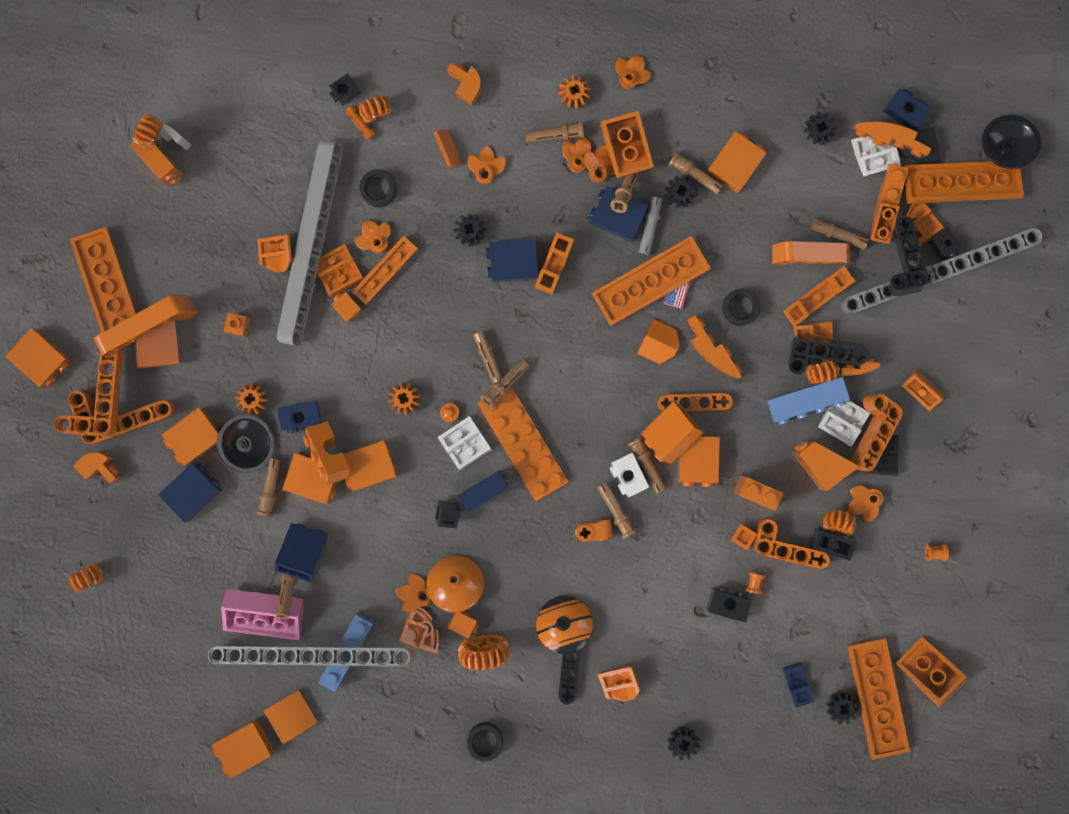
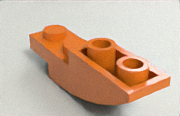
M886 122L856 123L852 128L856 131V135L862 138L867 136L873 139L872 143L879 147H883V145L888 146L891 141H894L893 145L901 149L905 147L911 150L910 153L918 158L928 156L931 150L928 146L914 140L918 132L900 125Z
M888 164L877 199L870 240L890 244L900 208L898 205L909 168Z
M696 315L689 318L687 322L696 335L690 341L699 354L723 374L733 379L741 378L740 373L742 370L736 362L733 363L730 356L732 354L728 347H723L722 344L714 347L715 340L710 333L707 334L703 329L705 324L700 317L697 318Z

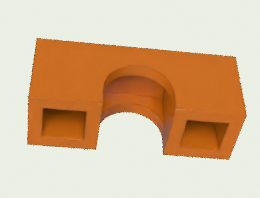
M556 232L544 266L535 284V289L553 295L574 239Z
M328 421L307 427L305 436H303L306 447L311 449V458L319 467L318 473L320 478L324 479L327 485L349 478L350 467L343 453L332 455L325 451L333 447L335 436Z

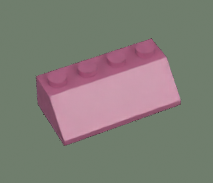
M227 589L221 605L223 631L300 640L304 612L303 599L292 597L288 618L280 619L276 617L279 595Z

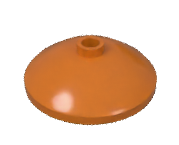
M459 555L448 556L438 561L431 568L427 577V592L431 601L438 608L451 613L463 612L473 607L481 598L484 590V577L481 569L473 560ZM457 578L458 580L456 583H451V579Z

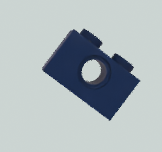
M898 89L882 112L906 128L917 131L932 109L928 107L926 102L912 97V93L908 90ZM905 105H908V106L911 107V109H912V112H911V113H908V112L905 111V109H904V106H905Z
M318 401L277 408L281 431L287 430V434L299 432L298 428H307L322 423ZM299 412H302L305 416L302 423H298L296 420V415Z

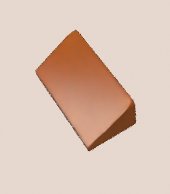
M434 131V136L448 168L451 170L461 166L462 161L449 131Z
M918 369L901 385L928 411H931L944 399V393Z

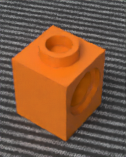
M346 292L335 296L333 299L334 303L331 304L347 323H350L363 311Z
M227 313L224 332L247 337L251 318Z
M464 611L454 614L448 628L469 638L470 634L475 635L479 627L476 624L478 619Z

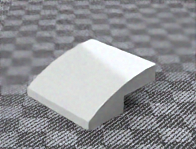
M163 123L160 136L166 141H170L173 138L186 151L192 146L173 128Z
M867 136L866 138L858 137L851 139L863 176L887 170L888 164L901 166L897 147H894L893 141L888 146L883 145V147H879L872 143L873 139Z
M845 400V405L834 407L833 404L828 406L818 427L852 447L870 413L851 401Z
M470 416L438 437L460 471L492 451Z

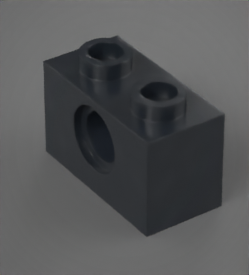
M815 528L809 547L850 561L856 542Z
M718 586V589L712 588L706 610L709 613L746 623L752 600L747 598L748 594L737 591L736 594L729 593L728 588ZM733 599L734 605L731 608H726V600Z

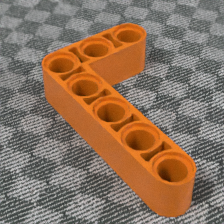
M172 294L94 337V341L102 356H107L172 320H188L196 316L198 311L189 295Z
M123 348L107 356H102L100 352L94 417L59 416L54 422V427L58 432L68 435L110 437L116 432ZM113 365V372L107 374V368ZM111 384V391L109 393H106V386ZM109 403L110 409L104 413L103 407ZM68 420L69 427L64 430L63 423ZM87 421L89 424L88 429L83 431L82 425ZM107 422L108 429L102 432L101 427Z
M73 391L68 397L73 416H84L85 413H88L90 417H94L95 406L90 394L85 391ZM82 395L83 402L79 405L77 397ZM166 400L149 404L117 416L116 432L112 436H96L95 440H91L90 436L81 435V438L86 444L102 443L170 418L175 414L176 406L173 402ZM164 404H167L169 407L166 414H163L161 410ZM147 410L150 412L151 415L148 421H146L143 416L145 411ZM128 417H130L133 422L131 427H127L126 425V419ZM88 422L83 423V431L88 429ZM107 422L102 425V432L108 429Z

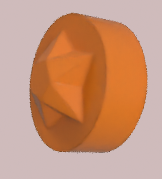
M446 403L440 409V416L446 422H453L459 417V409L453 403Z

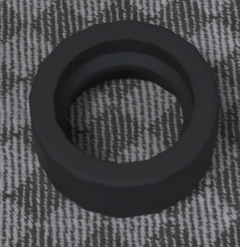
M371 170L360 181L359 189L361 196L373 207L387 206L396 196L397 187L395 180L384 170ZM376 177L385 179L390 187L387 196L379 200L373 199L367 192L369 181Z
M736 289L724 299L722 305L723 315L731 324L737 326L747 325L759 315V299L750 290ZM738 296H744L752 303V311L746 318H736L730 311L731 301Z
M488 722L478 723L473 726L467 738V749L470 755L476 760L484 762L491 761L500 754L503 747V735L500 729ZM480 731H490L496 738L495 748L488 753L479 752L474 746V737Z

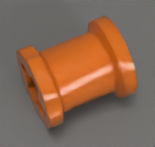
M926 544V561H931L932 559L948 561V545L931 546Z
M749 572L750 579L746 591L762 594V583L766 575Z

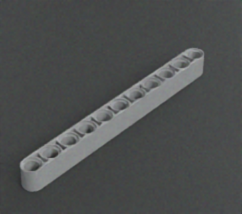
M321 140L318 144L277 331L279 343L299 346L303 339L343 155V145L339 141Z
M1031 228L927 267L928 281L925 287L1035 246L1042 241V233L1036 228ZM1028 234L1033 236V242L1028 240ZM1011 240L1016 244L1015 249L1010 247L1009 243ZM992 247L998 250L997 256L993 255ZM974 254L979 255V263L974 260ZM957 260L962 263L961 270L956 267ZM939 267L944 269L945 273L943 276L938 274ZM913 279L916 284H922L921 280ZM887 282L845 298L841 303V309L846 314H854L899 296H886L884 294V288L888 287L890 283ZM894 283L897 288H902L901 283ZM867 293L873 296L872 303L866 301ZM849 300L854 301V303H855V309H854V310L849 309V307H848V301H849Z
M215 646L209 650L208 659L213 664L409 666L415 662L416 654L411 648ZM219 651L222 652V658H221V659L218 658V652H219ZM237 651L240 652V658H239V659L236 658V652H237ZM255 651L258 652V659H257V660H255V658H254V652H255ZM273 651H275L277 654L275 660H273L272 658ZM292 651L295 653V659L293 661L290 658V653ZM310 651H312L314 655L312 661H310L308 657ZM329 651L332 653L331 661L327 659V653ZM366 651L370 654L368 662L364 659ZM385 651L389 655V659L387 662H385L382 657ZM347 652L351 654L350 661H347L345 658ZM403 652H406L408 655L406 662L401 658Z

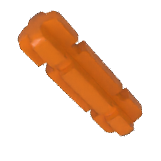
M354 105L348 107L345 112L349 118L352 117L351 121L357 129L363 132V137L366 140L373 138L375 132L372 128H368L369 124L363 121Z

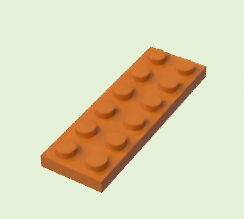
M991 161L904 165V167L909 168L904 183L907 204L1021 199L1024 196L1020 168L1006 169L995 165Z
M108 227L71 238L70 242L101 333L137 314Z
M690 236L592 292V296L611 327L706 273L711 268L693 237Z
M510 386L506 391V396L501 397L495 403L493 409L487 407L482 400L477 404L534 500L538 501L568 483V480L514 389Z
M883 637L847 645L871 759L874 760L910 752L886 638Z

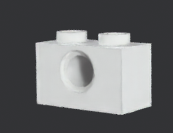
M632 452L611 462L612 467H610V471L614 478L618 477L621 483L618 487L622 495L626 494L629 498L649 488ZM626 470H631L633 473V478L630 481L623 479V473Z

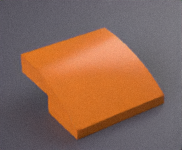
M345 244L320 257L316 272L330 298L355 286L364 279Z
M299 690L294 691L263 711L282 744L318 723Z

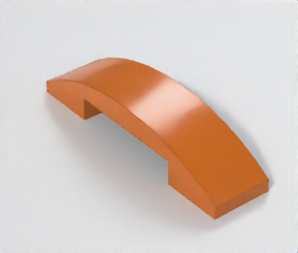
M843 266L782 312L791 324L796 326L823 304L854 283L855 280L845 266Z

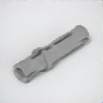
M651 196L648 213H645L646 222L638 253H644V255H650L657 220H660L659 212L663 199H657L654 196Z

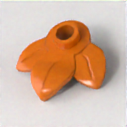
M635 55L628 61L622 57H618L616 60L615 71L620 76L619 81L623 88L632 89L637 84H645L649 81L652 73L644 69L645 61L641 55Z
M587 138L579 139L575 145L569 141L563 143L562 153L568 160V166L572 172L580 173L586 169L584 155L586 151L591 152V143Z
M606 145L599 147L594 154L586 151L584 165L589 170V177L593 182L601 183L607 176L615 174ZM596 170L600 172L599 177L595 175Z
M486 146L480 151L478 157L469 155L467 164L468 168L475 173L479 183L489 184L493 181L495 175L502 173L506 159L505 157L495 158L492 150ZM487 172L489 175L487 178H483L481 174Z
M365 220L362 225L363 234L354 238L356 245L362 250H371L376 254L385 252L388 247L387 239L391 234L389 224L383 222L378 226L374 221ZM378 241H381L379 246H375Z
M861 485L851 488L850 493L854 499L849 503L847 511L854 515L862 514L866 523L871 522L879 514V506L883 503L884 499L882 492L878 489H868ZM875 495L878 499L871 501L870 497Z
M409 574V585L400 586L395 589L398 598L404 601L402 610L405 612H415L420 606H428L432 601L428 595L424 579L418 575ZM425 594L427 598L426 600H420L419 596Z

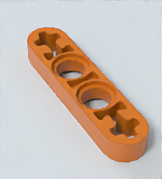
M726 393L674 394L661 396L657 401V406L661 411H664L665 407L661 405V402L665 400L664 398H667L668 401H675L674 397H677L676 403L680 405V400L686 397L691 402L690 406L685 409L686 411L728 410L732 406L733 401L731 396ZM712 396H715V400H721L722 396H724L725 400H728V404H725V407H722V404H715L716 408H712ZM702 397L709 399L710 403L706 408H702L699 405V400Z

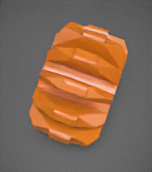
M571 75V81L565 78V84L559 85L562 91H559L558 95L563 97L561 99L562 103L568 101V108L573 103L575 109H577L578 103L584 106L585 100L590 99L587 93L591 92V88L586 87L588 85L587 80L581 83V76L578 77V80H575V76ZM574 89H577L578 92L575 93V95H572V91H574Z
M386 95L369 98L358 106L361 118L367 123L382 119L392 112L391 104Z
M144 115L133 135L134 143L142 148H153L161 134L163 122L155 116Z
M824 360L806 367V375L811 384L825 383L840 376V369L836 361Z
M401 382L400 390L394 385L393 389L396 393H388L394 396V399H388V403H395L391 406V409L394 410L398 407L397 414H400L402 409H404V414L408 415V408L414 412L415 408L412 405H420L419 402L414 401V399L420 398V395H413L418 389L415 387L410 391V383L407 384L405 389L404 383ZM403 393H406V397L409 398L408 402H404L405 404H402V400L399 399L400 395L404 396Z
M251 383L249 387L247 384H244V391L241 389L237 390L241 396H235L236 400H240L236 407L243 406L241 412L245 413L247 411L248 415H252L253 411L256 414H260L259 408H266L262 402H268V399L263 398L267 392H260L262 390L261 385L256 387L255 383ZM248 397H255V401H248Z
M829 510L825 513V517H823V528L826 532L837 536H850L856 529V518L848 511Z
M91 564L73 573L68 579L74 591L81 592L103 581L104 576L98 564Z

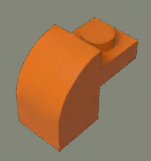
M450 63L447 68L448 74L461 82L455 92L456 97L473 107L481 92V81L478 72L472 66L466 72V69L460 64L455 66Z
M96 452L86 454L73 465L85 480L92 479L99 472L109 483H116L121 478L118 474L119 470L114 465H109L114 458L107 453Z

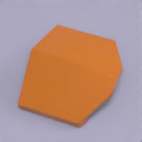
M290 235L257 239L260 266L276 273L287 271L292 261Z
M653 319L637 354L662 364L675 356L680 346L677 330Z
M620 665L598 674L606 699L624 702L634 700L641 691L633 666Z

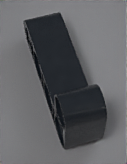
M902 216L897 219L893 229L903 273L894 275L888 285V291L893 296L921 292L928 281V274L914 223L910 217ZM904 243L911 244L912 248L905 247ZM908 261L916 262L917 266L910 265ZM913 279L921 280L922 284H916ZM894 283H901L903 287L897 288Z
M797 335L791 342L788 365L790 371L794 374H801L806 370L808 357L862 365L868 360V352L865 346L858 343ZM800 341L806 343V346L802 349L795 347ZM822 344L825 346L822 352L815 350L817 345ZM837 348L845 349L841 355H836L834 351ZM861 351L862 354L857 358L855 354ZM795 360L803 362L800 367H794L792 363Z

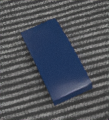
M802 663L783 667L795 708L813 703L812 693L807 683Z

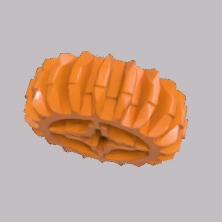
M482 634L464 640L458 648V658L461 665L466 669L486 671L487 669L493 670L495 667L499 668L500 665L506 664L511 651L509 643L504 636Z

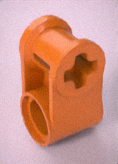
M611 519L579 524L575 529L576 537L583 542L612 539ZM583 528L589 531V533L586 534V537H583V535L580 534V532L583 531Z

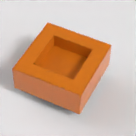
M739 524L730 540L748 550L757 534Z

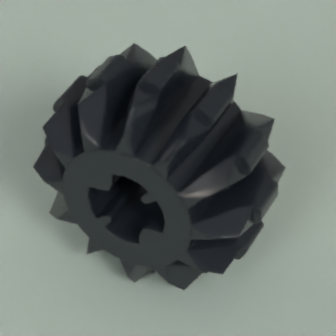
M818 112L816 116L812 114L809 117L810 120L805 122L807 128L804 129V133H809L806 137L807 140L813 138L812 144H816L817 141H819L820 145H823L825 141L829 143L832 140L831 137L836 135V132L833 130L837 128V125L831 124L835 119H827L828 113H825L823 117L821 112ZM819 125H821V126L823 127V128H822V130H823L822 132L818 131L819 128H817V127H818Z
M675 176V182L669 180L668 184L670 186L665 187V191L670 193L666 194L665 198H672L669 202L670 205L674 201L677 202L676 208H679L681 203L684 208L687 207V202L693 204L694 200L692 198L697 197V193L692 191L696 190L697 186H690L693 182L692 179L688 183L686 182V176H683L681 181L678 176ZM679 188H682L681 191L685 190L683 196L677 194Z
M469 213L467 220H465L463 215L460 216L462 223L459 221L455 222L460 228H454L453 231L459 233L455 236L456 240L462 238L461 244L464 245L468 241V246L471 247L473 240L478 245L479 241L477 238H485L481 232H486V228L481 227L484 224L483 220L477 222L479 219L478 215L472 220V216ZM473 226L474 233L471 234L470 232V234H467L465 228Z
M837 691L836 698L831 695L829 696L832 703H826V706L829 707L826 712L828 715H831L830 719L832 721L837 720L838 724H842L845 721L846 724H849L850 717L856 720L853 714L859 713V709L855 708L859 705V702L854 701V695L848 696L846 691L841 695ZM841 705H844V707H845V710H844V711L841 710V708H840Z
M687 726L684 727L683 731L680 727H677V734L671 731V735L674 738L667 739L668 743H670L668 749L670 751L673 750L672 755L674 757L679 754V759L683 760L684 755H686L687 759L690 760V753L697 755L695 749L700 748V744L696 742L700 738L699 736H694L695 730L689 732ZM682 740L686 741V746L684 747L682 746Z

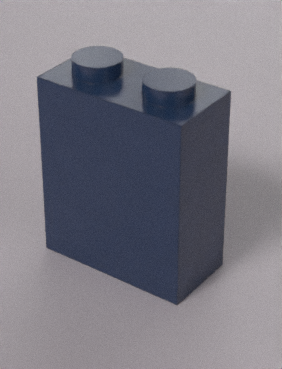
M606 186L605 191L601 190L597 197V201H599L597 208L593 207L588 217L591 219L590 224L632 243L649 205L632 198L627 203V210L624 213H617L610 206L611 201L616 197V190Z
M535 239L489 242L490 247L486 248L487 259H491V267L487 268L488 278H492L493 283L538 279Z
M191 463L158 494L184 523L194 518L222 491L219 487L221 484L214 477H209L206 473L207 469L201 463Z
M498 470L460 493L458 497L467 512L506 490L509 487L508 483L510 481L505 472L500 473Z
M291 523L275 561V571L312 582L327 545L328 534L319 529H309L303 524Z

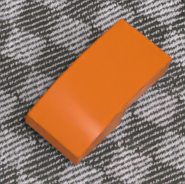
M868 358L865 364L856 365V369L855 365H843V368H839L840 376L859 375L879 368L880 363H875V359Z

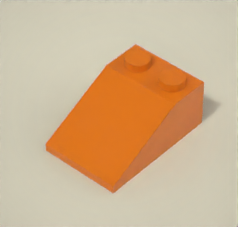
M639 111L601 121L602 134L616 178L654 168Z
M923 637L895 663L939 708L967 682V676Z

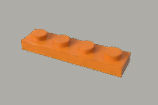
M403 236L352 293L365 305H368L417 252L418 248Z

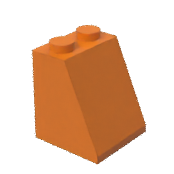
M802 441L794 447L796 450L792 452L816 486L824 491L831 489L858 468L856 464L816 442Z

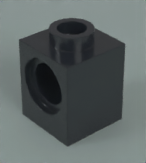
M349 73L329 85L332 90L329 94L335 103L339 101L342 106L361 94ZM347 87V93L339 94L340 88Z
M438 500L435 514L438 527L457 529L461 512L457 502Z

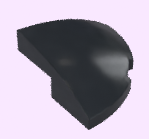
M934 126L916 131L918 134L914 139L931 148L928 156L918 158L910 153L911 150L905 147L904 149L897 147V150L905 159H912L917 162L916 165L941 164Z
M892 435L876 467L872 471L859 472L898 476L899 435Z

